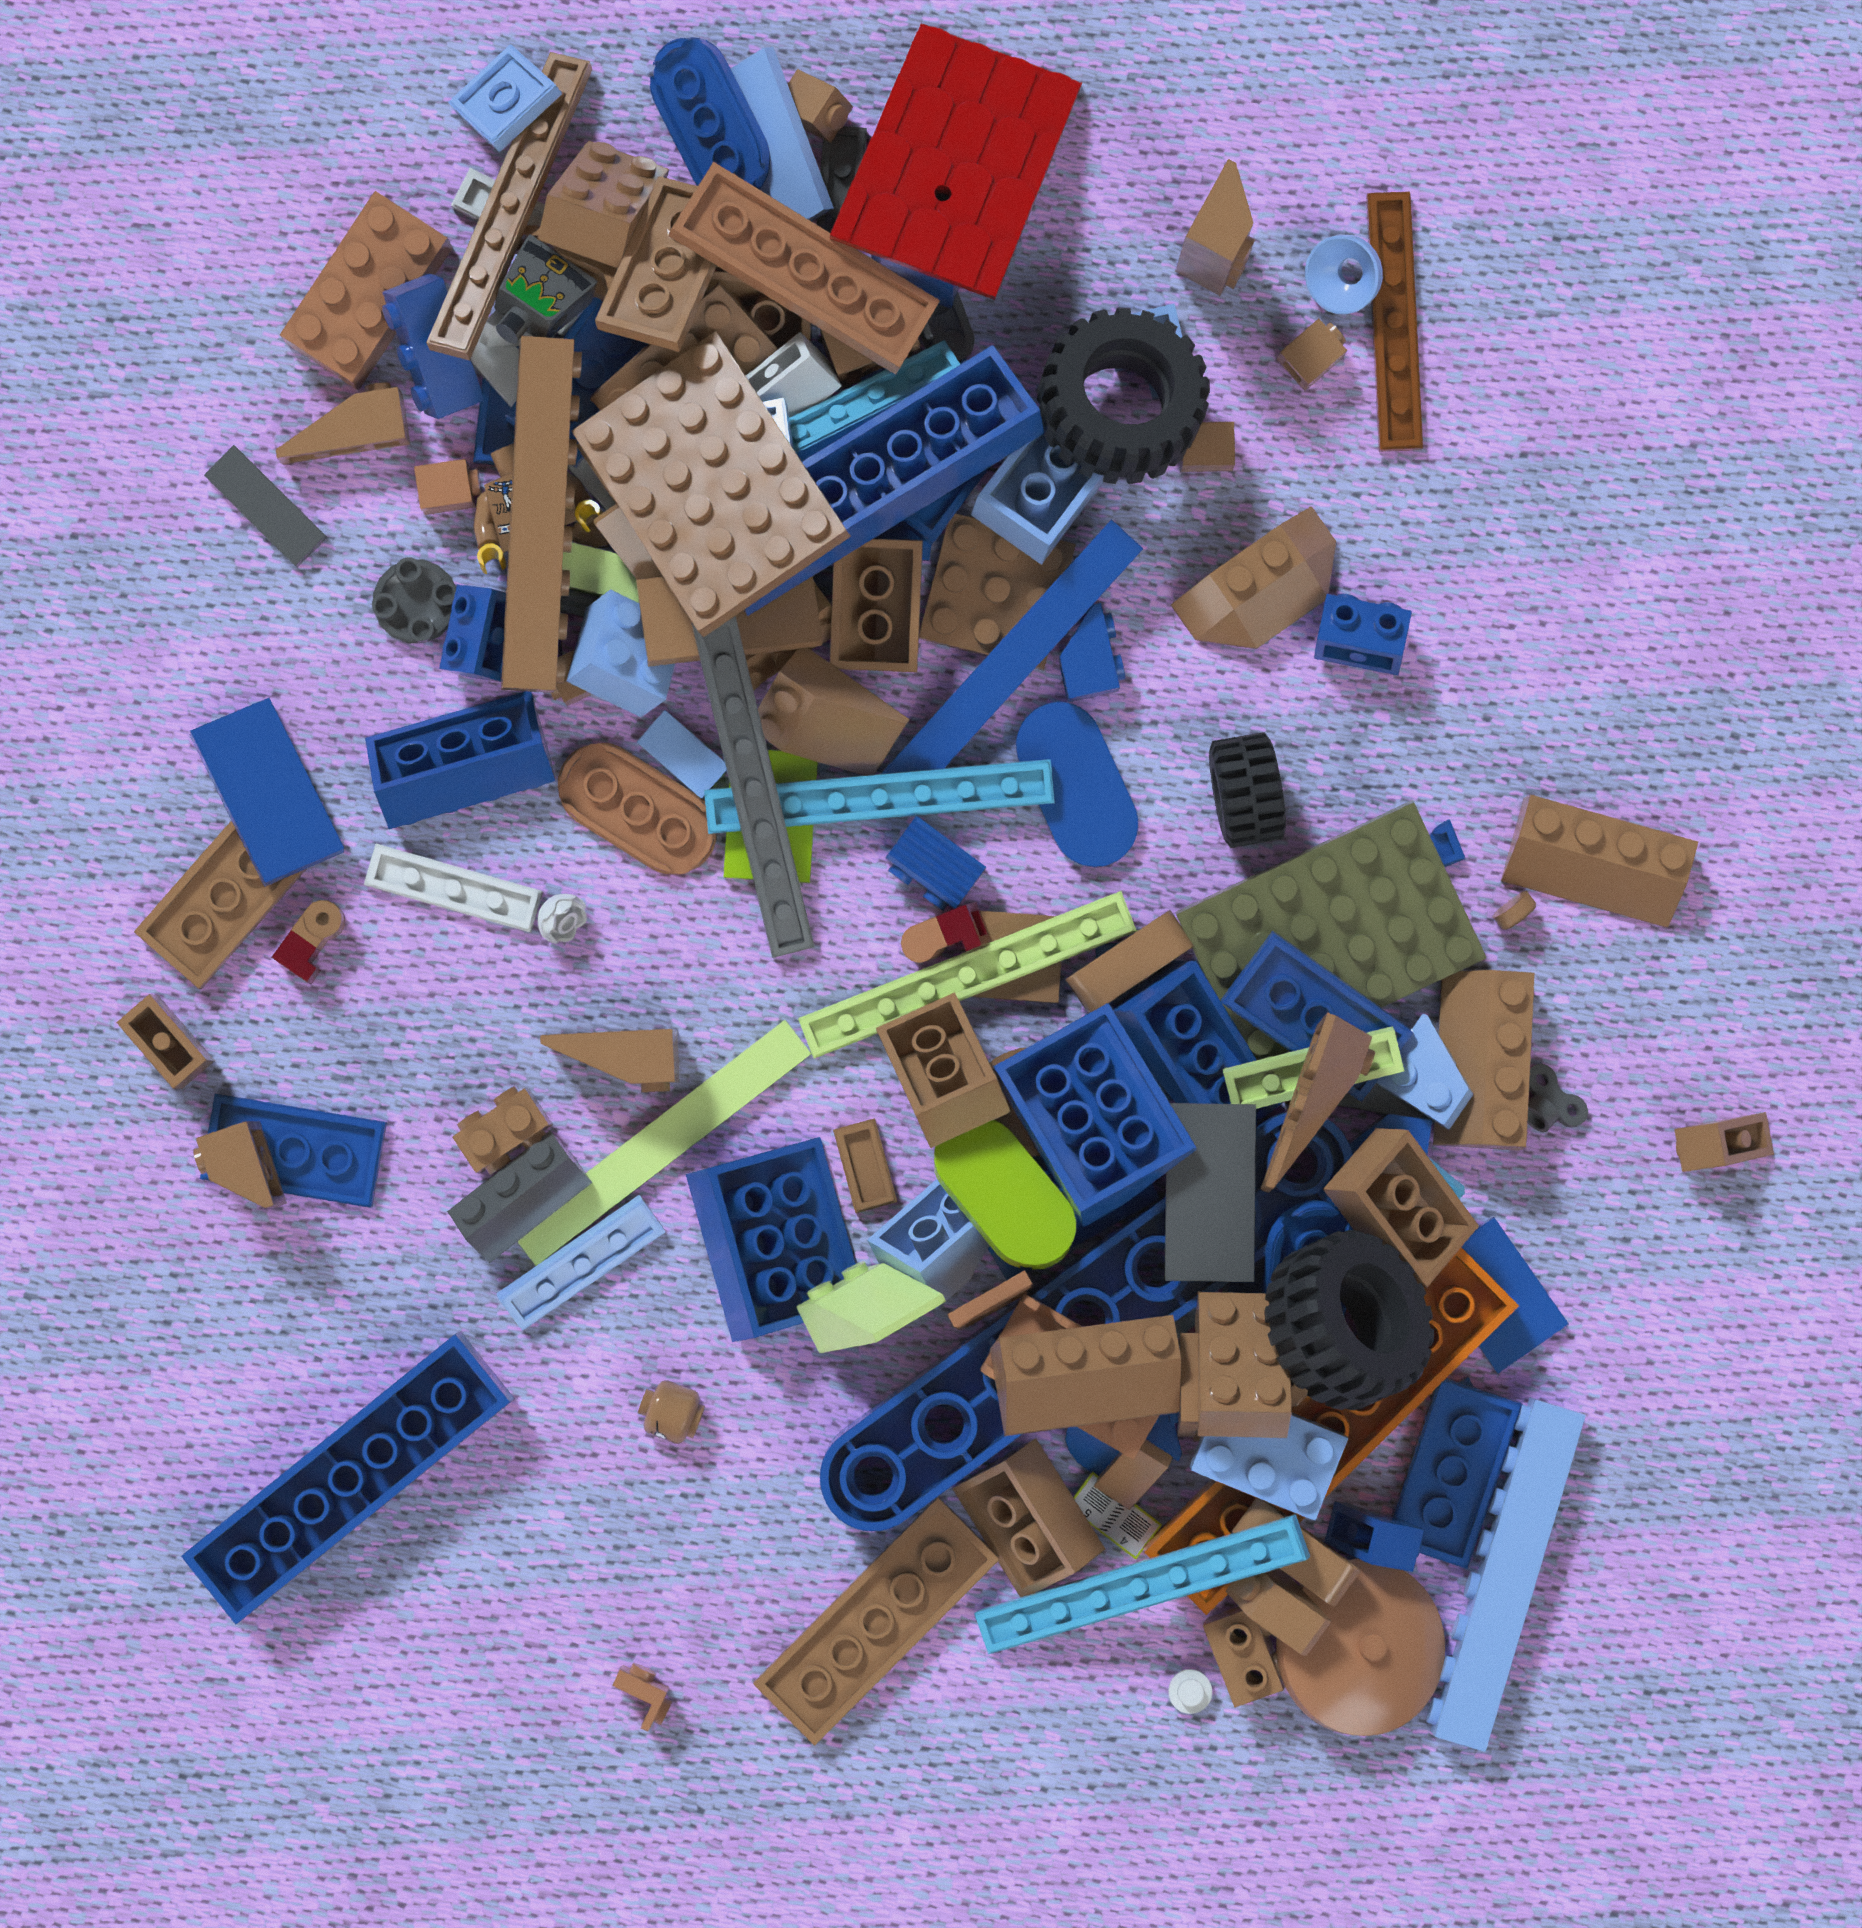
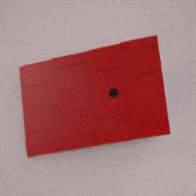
M921 23L855 178L850 185L830 233V239L871 254L873 260L939 299L940 302L938 304L944 307L952 308L959 288L995 300L1080 92L1082 82L1073 80L1062 73L1052 72L1030 64L1022 58L1011 57L992 50L981 43L957 37L941 28L930 27Z

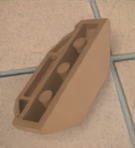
M1310 506L1283 522L1211 572L1170 606L1196 641L1257 649L1325 601L1326 594H1329L1336 540L1313 507Z

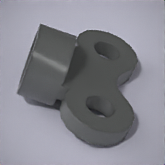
M1537 1064L1530 1068L1529 1092L1533 1096L1528 1101L1527 1123L1532 1128L1540 1132H1547L1557 1120L1570 1128L1577 1127L1585 1122L1588 1117L1587 1104L1579 1096L1566 1094L1560 1089L1556 1073L1552 1068L1544 1064ZM1537 1075L1544 1077V1086L1537 1083ZM1568 1106L1575 1108L1576 1116L1573 1117L1568 1114Z

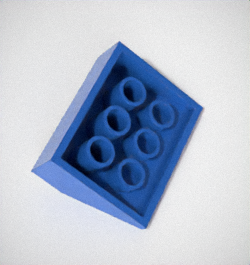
M1109 1003L993 1066L1001 1090L1083 1227L1124 1205L1197 1150L1194 1142Z
M821 1137L685 1174L732 1342L760 1337L804 1323L796 1306L810 1299L807 1292L827 1281H831L832 1285H835L844 1279L842 1272L856 1264Z

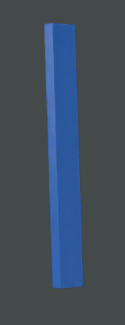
M1111 519L881 774L945 768L1137 557L1143 548Z

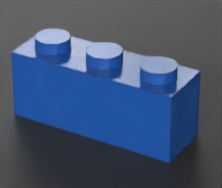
M429 273L383 291L386 302L382 306L383 315L390 329L396 330L400 346L396 348L397 355L403 368L411 373L415 385L411 387V395L420 412L424 411L426 415L440 419L485 401L471 359L469 361L431 351L426 343L448 293L444 279Z

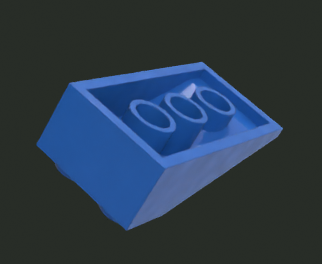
M1171 961L1112 1007V1010L1148 1069L1175 1103L1231 1104L1222 1069L1257 1061L1196 961ZM1283 1102L1257 1108L1256 1124Z

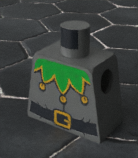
M529 234L499 288L494 308L504 317L496 325V331L504 340L513 344L517 343L525 332L533 337L551 338L590 305L598 281Z

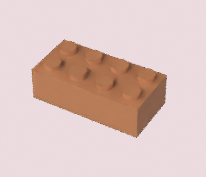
M374 191L280 333L281 338L287 345L359 391L397 334L396 330L390 329L384 318L382 306L386 302L382 292L429 273L435 275L453 249L448 237L377 191Z

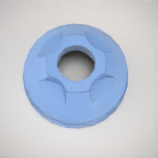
M1335 235L1319 242L1312 249L1305 266V281L1312 298L1319 306L1335 314H1350L1366 307L1377 296L1383 280L1381 261L1375 249L1362 238L1353 235ZM1348 258L1357 260L1362 266L1363 274L1358 283L1347 281L1342 274V265Z

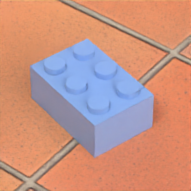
M1048 426L1043 427L1044 434L1011 453L977 496L971 516L1041 565L1104 483V475L1093 472L1091 478L1079 473L1081 469L1079 464L1073 461L1070 465H1067L1059 458L1061 452L1059 445L1050 447L1044 437Z
M1292 1413L1287 1438L1201 1436L1189 1466L1193 1472L1315 1521L1348 1437L1342 1432Z

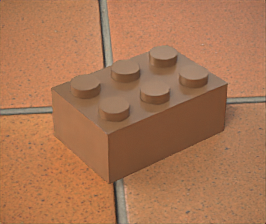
M588 140L548 192L537 240L618 268L658 176L667 178L669 169L657 165L650 158L643 156L634 157L617 151L615 147L608 143Z
M955 992L876 1028L930 1148L1011 1112L998 1080Z
M1375 1128L1323 1189L1354 1230L1363 1232L1364 1235L1368 1233L1382 1239V1245L1388 1244L1393 1246L1400 1253L1399 1258L1403 1262H1409L1415 1273L1413 1276L1417 1283H1422L1423 1287L1426 1288L1479 1227L1409 1130Z
M1198 1293L1195 1315V1333H1198L1197 1436L1287 1438L1292 1414L1290 1372L1288 1369H1282L1276 1359L1279 1357L1278 1351L1275 1346H1271L1267 1335L1271 1330L1269 1323H1265L1264 1310L1269 1305V1302L1265 1300V1293Z

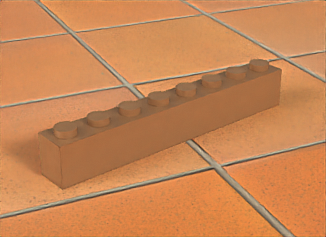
M521 336L519 342L501 690L554 693L556 691V683L564 684L565 657L557 656L558 640H566L568 614L560 613L561 596H569L570 570H562L563 552L571 553L572 526H564L565 509H573L575 483L567 482L568 465H576L577 439H569L570 421L578 422L579 395H571L572 378H580L582 352L574 351V339Z

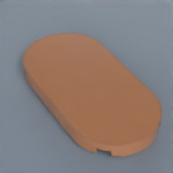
M597 743L581 747L571 753L564 761L558 775L559 797L565 811L579 824L649 868L666 875L688 873L702 866L711 856L716 845L717 833L708 834L705 801L692 791L625 749L611 743Z

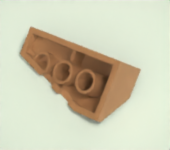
M1327 1013L1316 1026L1261 1191L1269 1193L1274 1189L1357 1081L1359 1075L1367 1076L1375 1055V1051L1369 1049L1372 1036L1336 1015Z

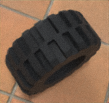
M1117 308L1114 315H1108L1105 309L1093 312L1089 323L1086 319L1080 318L1070 326L1068 333H1062L1055 342L1052 353L1049 354L1037 391V401L1040 403L1039 409L1043 427L1048 426L1044 437L1050 447L1059 445L1061 448L1059 458L1067 465H1070L1073 461L1081 466L1079 473L1091 478L1094 472L1104 475L1103 482L1116 484L1119 477H1126L1128 484L1142 482L1145 473H1148L1152 479L1165 474L1168 465L1176 466L1183 459L1187 449L1191 448L1205 418L1209 405L1206 400L1210 393V381L1206 376L1203 377L1207 368L1203 357L1199 354L1193 356L1192 352L1195 344L1188 335L1180 338L1175 333L1178 326L1169 320H1166L1164 324L1153 320L1155 313L1142 310L1140 316L1131 314V308ZM1116 368L1131 371L1143 377L1154 388L1160 399L1162 411L1156 418L1140 424H1124L1113 421L1098 412L1091 404L1084 389V381L1091 374L1104 369Z
M1356 1230L1335 1232L1286 1256L1272 1273L1270 1279L1272 1282L1268 1284L1265 1300L1269 1302V1305L1264 1310L1265 1323H1269L1271 1330L1267 1335L1271 1346H1275L1278 1351L1279 1357L1276 1359L1282 1369H1288L1292 1375L1290 1380L1298 1388L1308 1390L1307 1396L1319 1403L1325 1402L1326 1406L1339 1410L1345 1408L1348 1410L1361 1409L1403 1391L1409 1385L1416 1383L1422 1376L1424 1367L1428 1364L1432 1352L1428 1347L1432 1346L1434 1341V1329L1430 1328L1429 1323L1433 1318L1431 1306H1426L1424 1299L1426 1291L1422 1283L1418 1284L1413 1274L1415 1271L1409 1262H1403L1399 1258L1400 1253L1393 1246L1388 1244L1382 1245V1239L1368 1233L1364 1235L1363 1232ZM1341 1302L1345 1305L1354 1321L1358 1339L1345 1320Z

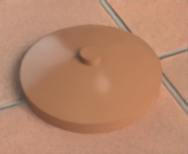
M1347 1559L1361 1572L1335 1607L1322 1600L1302 1584H1299L1303 1591L1332 1622L1307 1656L1299 1654L1277 1638V1662L1281 1678L1290 1697L1303 1713L1314 1722L1342 1734L1357 1736L1379 1735L1393 1731L1412 1720L1433 1696L1438 1686L1445 1660L1444 1629L1432 1598L1425 1588L1404 1570L1371 1565L1360 1559Z

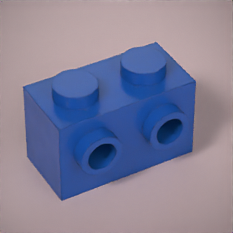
M457 584L439 669L470 678L501 682L506 605L505 592L492 588Z
M1326 594L1313 659L1399 676L1412 611L1402 609L1399 605L1389 602L1376 604L1361 601L1349 594H1339L1337 596Z

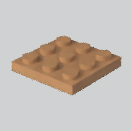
M955 514L945 531L919 639L988 656L1071 564L1076 544L1060 540L1041 565L976 518ZM1047 656L1035 669L1044 671Z

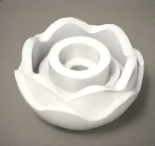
M558 894L550 897L542 905L538 913V928L541 936L555 944L559 943V941H571L575 937L577 928L583 926L587 921L586 905L583 900L572 894Z

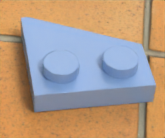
M1422 1014L1412 1028L1414 1034L1400 1051L1404 1072L1380 1077L1377 1084L1449 1130L1473 1096V1092L1457 1068L1449 1049L1443 1043L1434 1022L1427 1015Z

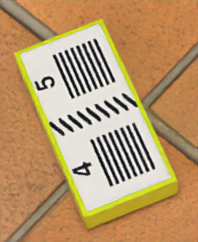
M1094 1472L1090 1473L1073 1498L1092 1527L1134 1559H1137L1144 1550L1143 1547L1153 1538L1162 1524L1135 1504L1129 1510L1093 1487L1098 1475Z

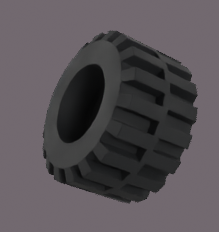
M1265 732L1212 741L1209 750L1211 783L1218 821L1225 842L1230 848L1283 839L1286 830L1285 802L1277 758L1269 737Z

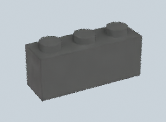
M549 1131L542 1136L540 1142L524 1150L447 1212L465 1240L486 1261L491 1263L589 1186L592 1181L573 1154Z

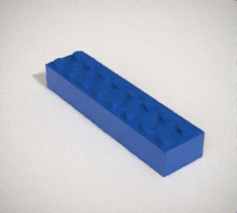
M994 345L986 348L802 461L851 537L744 609L747 616L1044 434L1040 409Z
M460 1331L445 1341L181 1557L236 1625L515 1398Z

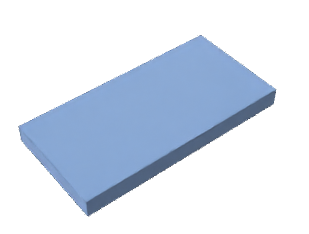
M774 47L762 48L731 68L769 146V172L760 190L812 222L834 209L775 49Z

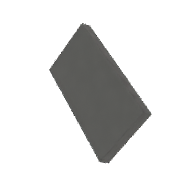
M1170 1103L1197 1150L1166 1172L1165 1281L1254 1282L1256 1104Z

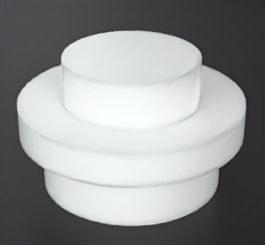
M1186 1669L1180 1671L1172 1678L1168 1694L1171 1703L1176 1709L1183 1713L1194 1714L1205 1709L1210 1703L1212 1686L1202 1672Z

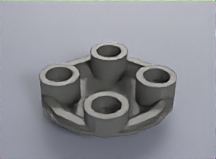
M406 557L391 566L379 578L373 592L372 609L379 625L392 638L407 644L426 643L440 637L448 629L456 587L451 576L439 565L424 559L416 560L412 557Z

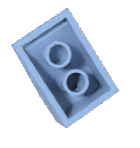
M937 1179L867 1240L879 1264L885 1263L942 1293L946 1301L970 1281L989 1247L986 1240L947 1194Z

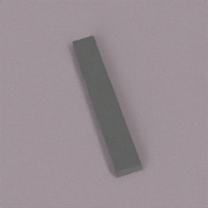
M736 616L705 637L691 623L772 958L814 948Z

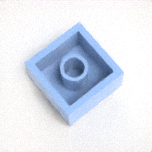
M610 589L586 607L566 682L642 717L666 700L675 664L648 667L639 603Z

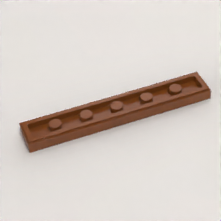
M1410 191L1367 193L1368 243L1378 254L1383 269L1381 288L1377 296L1371 301L1379 452L1422 450L1423 435Z

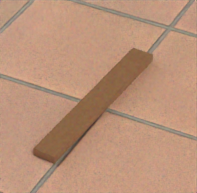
M554 52L549 53L542 73L557 85L562 95L512 140L426 342L429 350L470 361L497 298L499 288L508 272L591 75L592 66L590 61Z

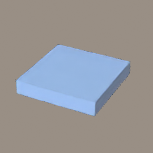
M510 44L448 103L498 152H501L559 98L562 92L555 83Z

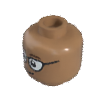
M664 1380L658 1384L655 1392L646 1389L638 1414L645 1416L643 1423L645 1432L666 1441L680 1444L685 1441L686 1437L694 1438L705 1406L699 1404L700 1396L695 1390Z

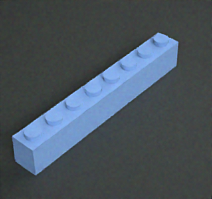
M1529 1397L1527 1406L1522 1405L1515 1426V1430L1519 1431L1515 1448L1509 1446L1501 1471L1507 1473L1503 1488H1496L1490 1501L1489 1513L1494 1514L1490 1531H1482L1478 1541L1476 1555L1482 1556L1477 1573L1470 1572L1465 1585L1464 1597L1469 1598L1465 1615L1458 1614L1453 1625L1451 1639L1457 1640L1452 1657L1445 1656L1439 1680L1444 1682L1440 1699L1433 1697L1427 1712L1426 1723L1432 1724L1430 1731L1437 1738L1486 1752L1586 1415L1531 1397Z

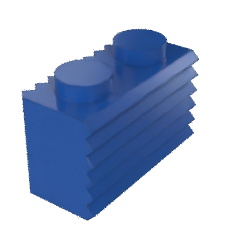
M917 815L885 857L892 864L887 870L907 886H909L912 880L920 884L927 890L923 897L941 911H944L947 906H950L952 909L958 908L986 870L985 865Z

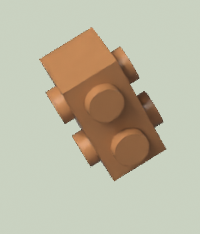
M513 1086L493 1100L497 1107L483 1116L478 1110L457 1124L460 1132L452 1136L475 1173H482L487 1170L490 1175L498 1172L512 1161L509 1154L521 1146L526 1150L528 1147L540 1142L542 1136L546 1134L545 1130L553 1125L530 1089L524 1088L518 1092L516 1087Z
M1239 1606L1206 1618L1203 1628L1234 1708L1284 1690L1285 1685L1280 1675L1277 1654L1270 1639V1635L1273 1634L1251 1620ZM1236 1629H1242L1246 1635L1239 1634ZM1252 1670L1259 1671L1262 1676L1255 1675Z

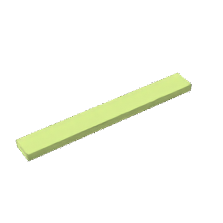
M1119 891L802 1016L798 1020L812 1056L817 1058L878 1034L877 1027L954 992L958 1000L962 1001L1137 932L1123 894Z
M782 1021L590 1169L586 1174L592 1183L521 1238L518 1244L535 1266H537L809 1057L811 1052L787 1021Z

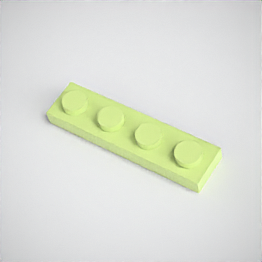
M1393 1026L1368 1032L1367 1034L1372 1036L1369 1049L1375 1051L1374 1059L1367 1076L1360 1074L1354 1084L1404 1072ZM1309 1047L1222 1069L1231 1104H1256L1257 1109L1291 1100Z

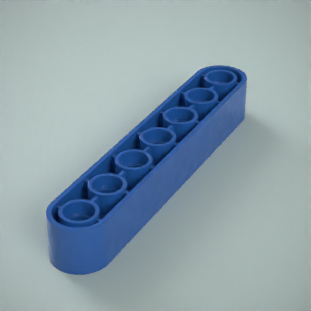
M1287 1112L1268 1117L1256 1126L1254 1264L1265 1256L1267 1238L1271 1227L1287 1209L1298 1203L1310 1200H1320L1335 1205L1323 1189L1350 1159L1352 1151L1343 1132L1329 1119L1324 1122L1306 1146L1314 1158V1169L1309 1178L1300 1183H1292L1282 1177L1269 1193L1261 1191V1187ZM1165 1192L1160 1196V1199L1143 1208L1027 1295L1065 1317L1070 1307L1076 1302L1082 1300L1093 1301L1100 1305L1103 1310V1324L1173 1315L1174 1322H1176L1197 1306L1199 1292H1217L1229 1282L1167 1281L1159 1286H1150L1140 1279L1137 1272V1264L1141 1255L1153 1248L1165 1250ZM1020 1299L850 1423L832 1439L822 1461L820 1487L827 1506L839 1520L850 1527L863 1531H883L893 1528L907 1520L1022 1435L1004 1436L996 1382L980 1371L990 1352V1348L998 1339ZM941 1404H948L958 1409L964 1420L961 1432L955 1438L948 1441H940L933 1438L927 1432L924 1424L927 1413L933 1407ZM866 1457H880L892 1469L893 1478L891 1483L880 1492H867L856 1483L854 1469Z

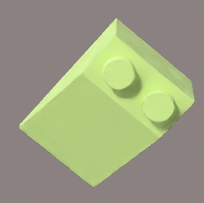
M862 1261L842 1272L844 1279L835 1285H832L831 1281H827L809 1290L807 1294L810 1299L796 1306L818 1352L824 1353L877 1343L945 1303L946 1300L942 1293L885 1263L867 1267L865 1261Z

